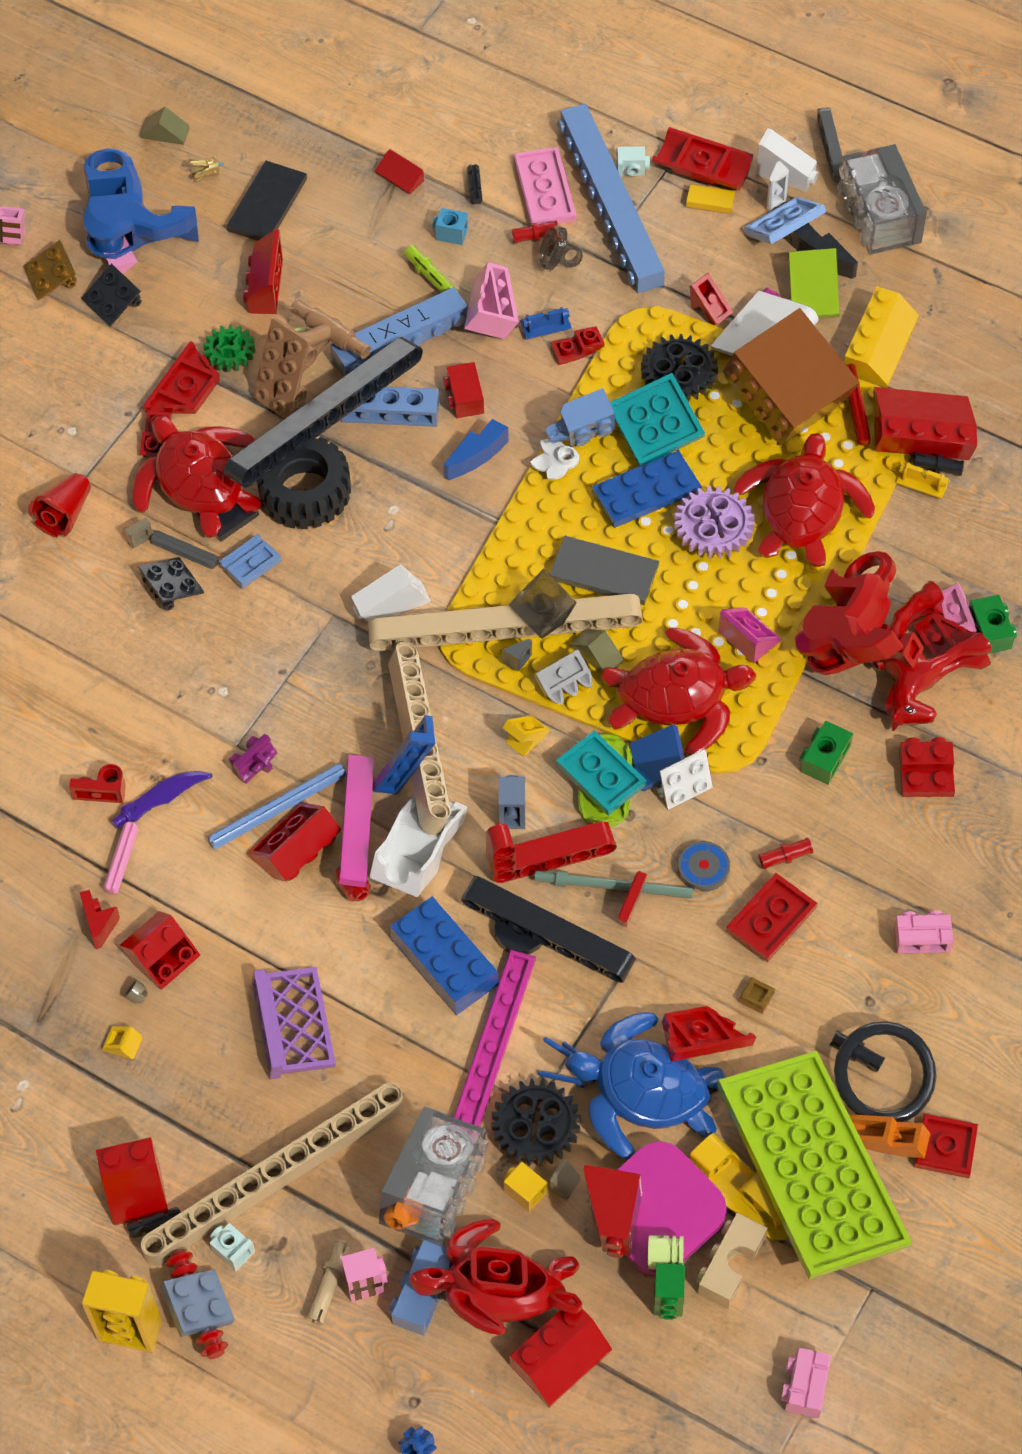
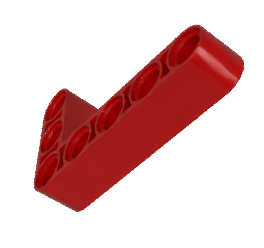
M606 821L515 845L509 827L506 824L494 825L486 831V855L496 883H504L535 874L536 870L549 871L608 855L617 848L610 825Z

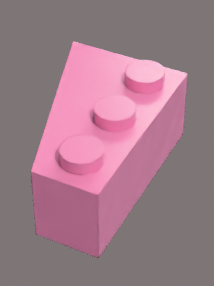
M487 262L474 278L464 329L505 339L519 322L508 267Z

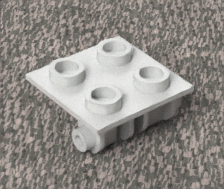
M705 749L659 771L662 784L657 791L661 798L665 797L668 810L713 788Z

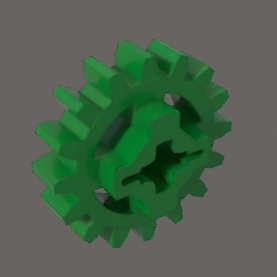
M229 324L228 329L220 326L219 332L212 330V337L206 336V343L203 345L205 357L209 360L210 366L217 364L219 371L223 367H226L227 372H230L232 367L239 371V365L242 364L247 367V360L254 359L253 353H256L254 338L250 336L248 330L242 332L241 326H238L236 329H233L232 324Z

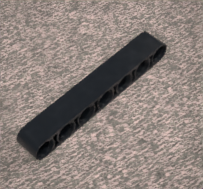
M474 876L461 898V902L467 907L536 941L538 939L542 940V945L613 981L623 983L636 961V957L629 951L481 877Z

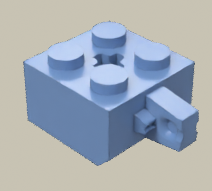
M599 389L565 403L560 412L561 419L547 427L546 433L551 444L568 440L571 447L575 445L580 447L589 443L590 439L596 436L605 437L611 434L612 430L615 429V413L604 389Z

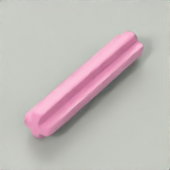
M126 822L123 826L104 884V890L107 893L116 894L119 891L138 832V827L135 823Z

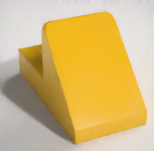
M532 715L508 719L503 726V729L509 733L506 743L522 756L527 755L550 732L548 727Z

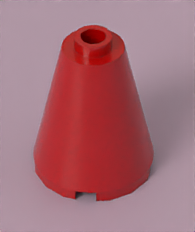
M74 473L35 497L28 505L29 515L33 514L36 519L34 524L52 537H58L59 535L66 537L71 532L91 490L88 478L82 474Z

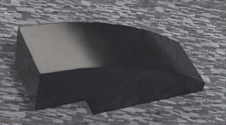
M809 223L792 232L791 246L797 251L836 248L838 275L850 279L856 277L857 260L830 233L821 236Z

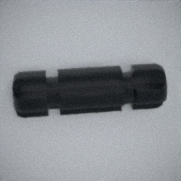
M470 164L467 167L470 202L472 204H481L483 199L480 169L477 164Z
M174 1207L168 1209L167 1213L162 1211L143 1217L140 1222H138V1219L129 1222L127 1228L130 1237L142 1236L143 1232L148 1234L181 1213L180 1209Z

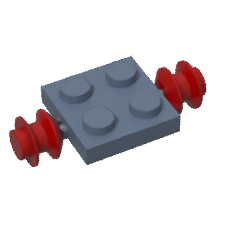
M185 1250L176 1251L169 1256L170 1259L166 1262L167 1267L174 1268L170 1274L173 1279L162 1283V1292L179 1336L183 1337L202 1332L196 1341L197 1345H204L205 1349L202 1350L201 1356L216 1359L225 1353L224 1350L228 1347V1343L220 1341L224 1333L222 1330L215 1328L231 1325L235 1320L215 1269L193 1274L197 1269V1264L189 1262L193 1254L185 1252Z

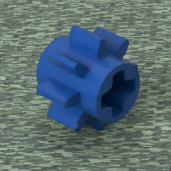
M420 1426L417 1430L410 1427L403 1433L404 1438L398 1442L401 1445L402 1454H431L437 1449L434 1445L433 1434L424 1429L423 1426Z

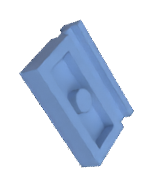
M257 534L220 560V567L224 568L227 574L243 589L280 563L281 556Z

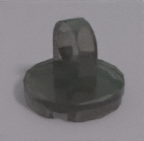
M556 224L554 229L551 228L546 233L539 249V253H542V259L538 258V265L541 269L550 272L558 264L572 268L579 265L582 261L583 253L577 244L567 240L568 233L566 228ZM575 250L576 256L573 259H565L568 251Z

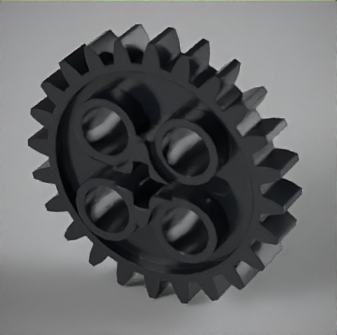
M671 334L670 340L667 341L661 337L660 344L654 341L652 348H646V354L642 356L641 378L645 379V385L673 373L687 401L689 402L690 396L698 400L699 393L706 395L707 389H712L713 382L717 381L718 359L714 357V350L708 351V344L701 346V339L693 342L691 335L685 340L682 334L679 335L678 339H675Z
M530 1079L529 1086H525L522 1081H519L518 1090L510 1086V1096L502 1093L501 1100L503 1103L495 1102V1109L497 1111L492 1112V1120L495 1122L491 1123L492 1130L496 1131L494 1133V1141L501 1140L499 1143L500 1150L508 1148V1158L516 1154V1163L519 1164L525 1158L529 1167L533 1160H537L539 1167H542L543 1159H547L550 1164H553L554 1155L562 1160V1150L571 1152V1144L569 1142L577 1143V1136L574 1133H580V1125L577 1123L581 1122V1116L575 1114L578 1112V1105H571L573 1102L572 1095L564 1097V1087L556 1091L555 1082L546 1087L544 1079L540 1081L539 1085H535L534 1080ZM538 1101H542L535 1144L532 1145L530 1140L532 1137V1124L535 1121L536 1105ZM523 1104H527L532 1107L528 1111H521L518 1109V1107ZM550 1108H554L557 1111H559L556 1115H548L547 1113H545V1111ZM516 1130H524L527 1132V1134L522 1137L515 1136L513 1133ZM544 1134L554 1136L550 1141L542 1140L540 1137Z

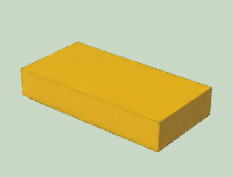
M690 184L686 207L731 214L735 191Z

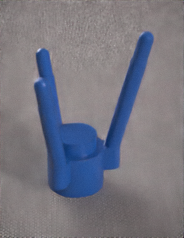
M548 1037L543 1038L545 1043L566 1057L579 1052L565 1041L562 1042L561 1046ZM538 1071L539 1076L573 1083L584 1088L586 1083L592 1086L596 1081H584L565 1075Z

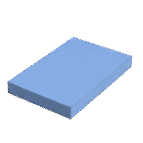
M797 196L745 226L744 232L746 236L773 244L826 213L824 205Z

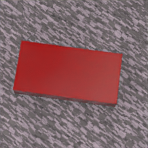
M636 872L617 917L618 924L627 927L647 880L646 873Z

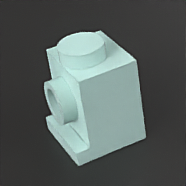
M645 146L618 147L617 170L621 179L622 176H645V170H650V156H645Z
M230 1223L225 1228L222 1225L217 1227L210 1236V1239H212L210 1242L211 1250L235 1272L255 1253L253 1242L242 1235ZM231 1238L234 1240L233 1244L226 1245Z

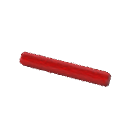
M846 364L858 379L856 366L854 364ZM858 384L848 400L857 443L863 446L870 444L871 436L860 384Z

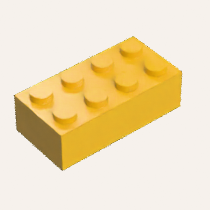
M102 1270L101 1273L92 1271L82 1305L97 1340L153 1353L161 1328L162 1318L149 1283H146L145 1279L137 1276H130L129 1279L118 1277L117 1273L110 1270Z

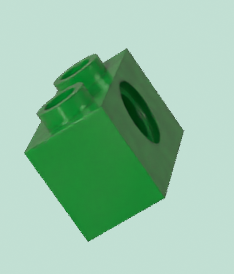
M1000 595L970 600L969 607L977 625V633L981 632L988 639L992 647V651L987 654L1012 649L1014 639L1017 638V631L1015 625L1009 621L1008 606L1002 602Z
M825 720L821 729L818 727L815 729L811 738L813 743L810 748L805 747L799 761L802 762L801 772L829 785L851 747L853 733ZM820 750H827L829 753H822Z
M656 1264L654 1315L660 1316V1318L665 1320H673L677 1316L682 1317L685 1265Z

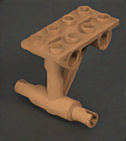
M300 299L292 303L290 311L305 320L306 326L311 329L305 332H297L278 318L271 319L253 393L254 399L284 419L292 415L293 409L299 407L305 401L307 389L300 385L302 374L314 363L319 353L329 342H332L342 350H350L363 360L371 352V346L356 338L355 332L344 326L339 319L332 318L319 308L312 309Z

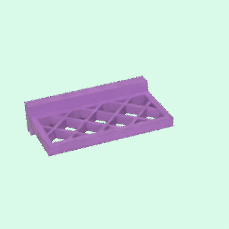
M317 967L265 973V969L254 970L252 986L269 1078L277 1079L281 1078V1074L335 1067L336 1063ZM312 976L313 985L308 991L296 983L300 977ZM282 980L288 986L281 994L272 988L271 981ZM291 988L304 995L298 1004L285 997ZM307 998L317 1004L318 1008L313 1015L301 1007ZM281 1001L293 1009L286 1018L276 1012V1007ZM296 1012L309 1019L302 1029L290 1021ZM312 1022L322 1028V1034L318 1039L306 1032V1029ZM285 1026L298 1033L291 1042L281 1036L280 1032ZM301 1036L313 1043L307 1053L295 1046V1043ZM316 1047H319L327 1053L328 1060L317 1061L310 1055ZM290 1050L302 1057L298 1064L286 1065L285 1056Z

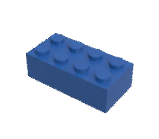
M433 896L390 925L391 940L456 1016L498 986V971Z

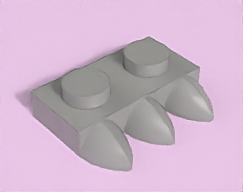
M579 650L571 652L533 674L545 697L548 696L553 702L560 705L563 704L562 688L568 694L577 696L578 685L576 680L585 687L591 688L592 686L591 672Z

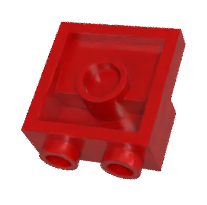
M911 737L906 739L905 742H901L899 761L902 797H954L953 742H946V739L943 737L933 738L931 742H921L919 738Z

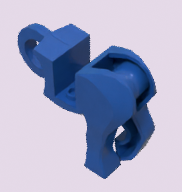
M107 148L94 152L85 160L84 172L89 200L83 217L85 231L88 233L86 237L87 247L94 255L117 259L148 243L172 237H182L189 241L199 242L195 206H172L171 212L165 215L153 214L144 206L141 181L132 158L126 152ZM106 162H115L122 166L111 171L97 170L99 165ZM123 235H125L130 246L121 250L124 246Z

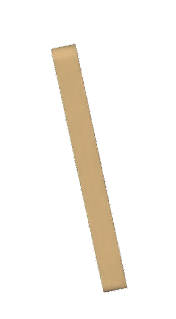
M623 594L376 618L368 622L369 645L372 650L390 651L395 650L400 642H409L416 648L576 633L584 632L586 629L628 628L640 625L643 618L639 596Z
M386 1083L146 1234L141 1241V1249L145 1260L153 1266L164 1264L170 1259L169 1256L172 1253L186 1250L211 1234L217 1227L230 1222L398 1115L404 1107L401 1088L395 1083ZM389 1096H394L397 1098V1100L392 1103L384 1101ZM365 1111L374 1112L371 1117H363L361 1115ZM343 1125L351 1127L347 1132H340L338 1130ZM319 1140L328 1142L323 1147L315 1146V1143ZM296 1155L304 1156V1159L299 1162L291 1160ZM272 1170L281 1171L276 1177L268 1176V1173ZM250 1184L258 1186L257 1189L252 1192H247L244 1190ZM230 1199L234 1201L229 1207L221 1206L224 1200ZM201 1215L210 1216L205 1222L196 1221ZM177 1230L186 1231L180 1238L173 1237L174 1232ZM154 1245L162 1246L161 1250L156 1253L148 1252Z

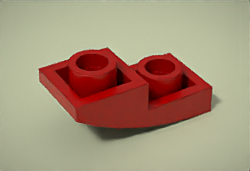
M597 326L576 330L574 337L552 341L551 350L558 365H563L591 355L603 348L605 343Z
M147 411L145 432H142L140 456L156 457L162 444L157 442L152 431V424L154 419L160 416H165L172 421L171 413Z

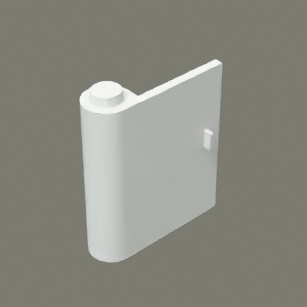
M758 291L714 341L711 349L732 356L736 350L798 308L802 309L814 326L818 322V316L813 309L806 305Z

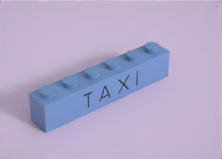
M454 287L356 332V338L371 346V352L366 359L363 360L350 350H342L335 344H331L332 360L342 375L346 376L399 337H404L419 346L435 336H440L454 327L463 325L466 322L468 305Z

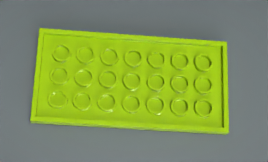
M817 1051L718 1080L717 1087L809 1280L910 1247L912 1241Z

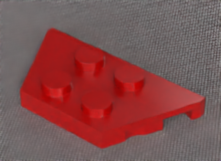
M192 341L187 344L143 404V412L157 411L169 412L171 414H196L220 381L219 373L213 366L209 365L207 358L198 352L196 345Z
M709 1006L665 1013L662 1020L671 1061L753 1046L757 1038L751 1032L748 1035L740 1033L734 1029L735 1022L721 1016Z

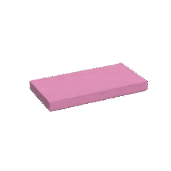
M558 147L515 153L514 162L531 226L532 223H537L538 225L557 220L558 224L576 221V212Z

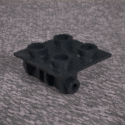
M112 263L81 298L109 326L113 325L129 305L138 307L142 302L139 295L141 291Z
M180 557L138 566V569L141 571L142 581L147 584L149 591L153 593V597L158 598L162 609L169 611L173 609L175 600L204 593Z

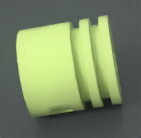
M649 1235L648 1269L656 1270V1264L683 1265L684 1236H680V1239H678L676 1236L669 1238V1235Z

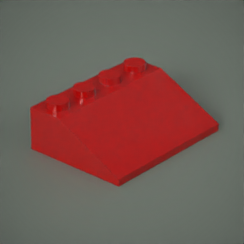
M874 387L875 451L915 455L917 451L934 456L942 454L944 458L970 460L978 444L977 424L968 396Z

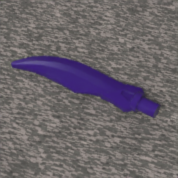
M191 771L169 777L134 802L122 806L120 814L112 819L111 823L118 829L126 822H137L152 808L169 804L193 785L210 779L213 775L208 772Z

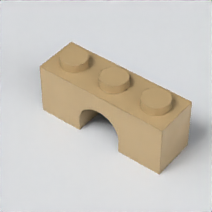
M739 1213L736 1214L733 1221L728 1219L721 1233L724 1236L721 1244L715 1243L711 1250L709 1259L712 1261L708 1269L703 1267L697 1277L696 1282L699 1283L698 1294L729 1309L741 1286L742 1275L731 1270L727 1262L735 1256H743L754 1261L766 1238L768 1228Z

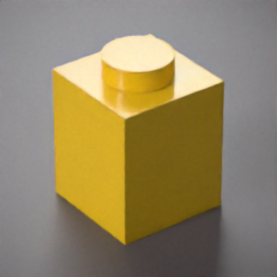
M523 1162L516 1168L511 1167L503 1178L504 1192L528 1212L547 1193V1182Z

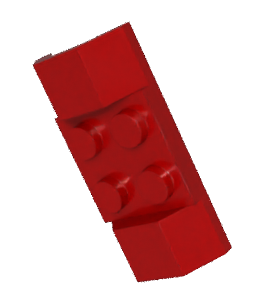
M669 127L664 144L657 157L653 156L652 162L672 168L675 173L712 185L718 183L740 190L749 174L754 154Z

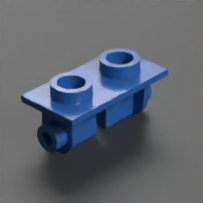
M563 307L548 311L547 314L526 315V318L520 320L526 340L572 329L568 319L570 317L569 310Z

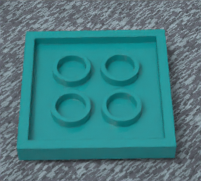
M673 373L610 402L615 413V422L639 467L705 437V432Z

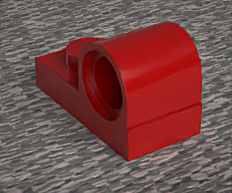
M107 764L99 770L97 780L87 777L71 778L69 789L73 800L124 804L126 783L121 768L115 764ZM111 779H116L114 782H108Z

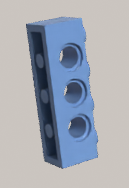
M385 387L341 420L344 423L437 427L439 389Z

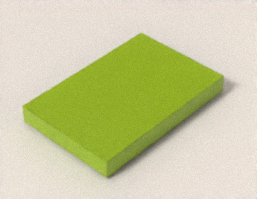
M836 248L789 252L791 301L810 307L816 312L818 319L840 317Z

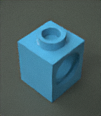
M441 208L439 216L434 217L432 229L436 230V240L463 245L469 228L468 213Z

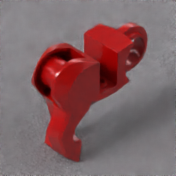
M869 552L858 557L846 569L844 577H841L834 568L831 569L824 587L837 606L813 605L799 624L795 635L796 649L802 655L808 656V666L814 672L822 675L836 674L863 663L886 659H896L904 665L914 668L924 649L915 633L895 635L892 630L882 628L891 606V601L887 596L889 586L897 571L895 562L886 552ZM879 566L874 574L865 573L862 575L867 569Z

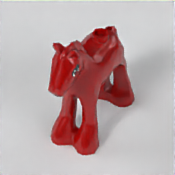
M928 581L920 591L914 593L905 605L893 613L892 624L890 626L884 624L882 628L892 630L895 635L905 634L909 626L920 617H926L934 611L943 614L942 603L944 596L939 586L934 581ZM981 632L959 642L941 655L927 659L921 653L914 668L908 667L896 659L872 662L876 670L881 671L884 669L895 681L885 705L887 715L892 718V731H895L899 725H917L934 722L937 716L935 709L915 698L920 693L932 688L948 673L961 667L982 670L990 666L991 662L987 653L992 651V647L988 639Z

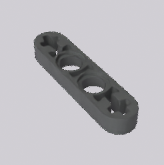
M830 107L818 108V127L831 179L833 181L845 179V165Z

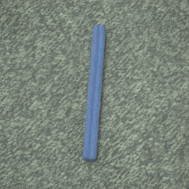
M338 763L214 832L208 837L211 846L214 849H218L346 776L345 769Z

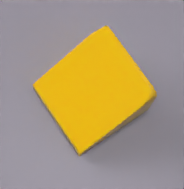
M112 1026L102 1050L123 1058L134 1059L143 1037L133 1027Z

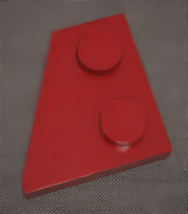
M935 611L913 625L933 657L941 655L959 642L976 634L974 631L971 632L965 629L960 624L946 619Z

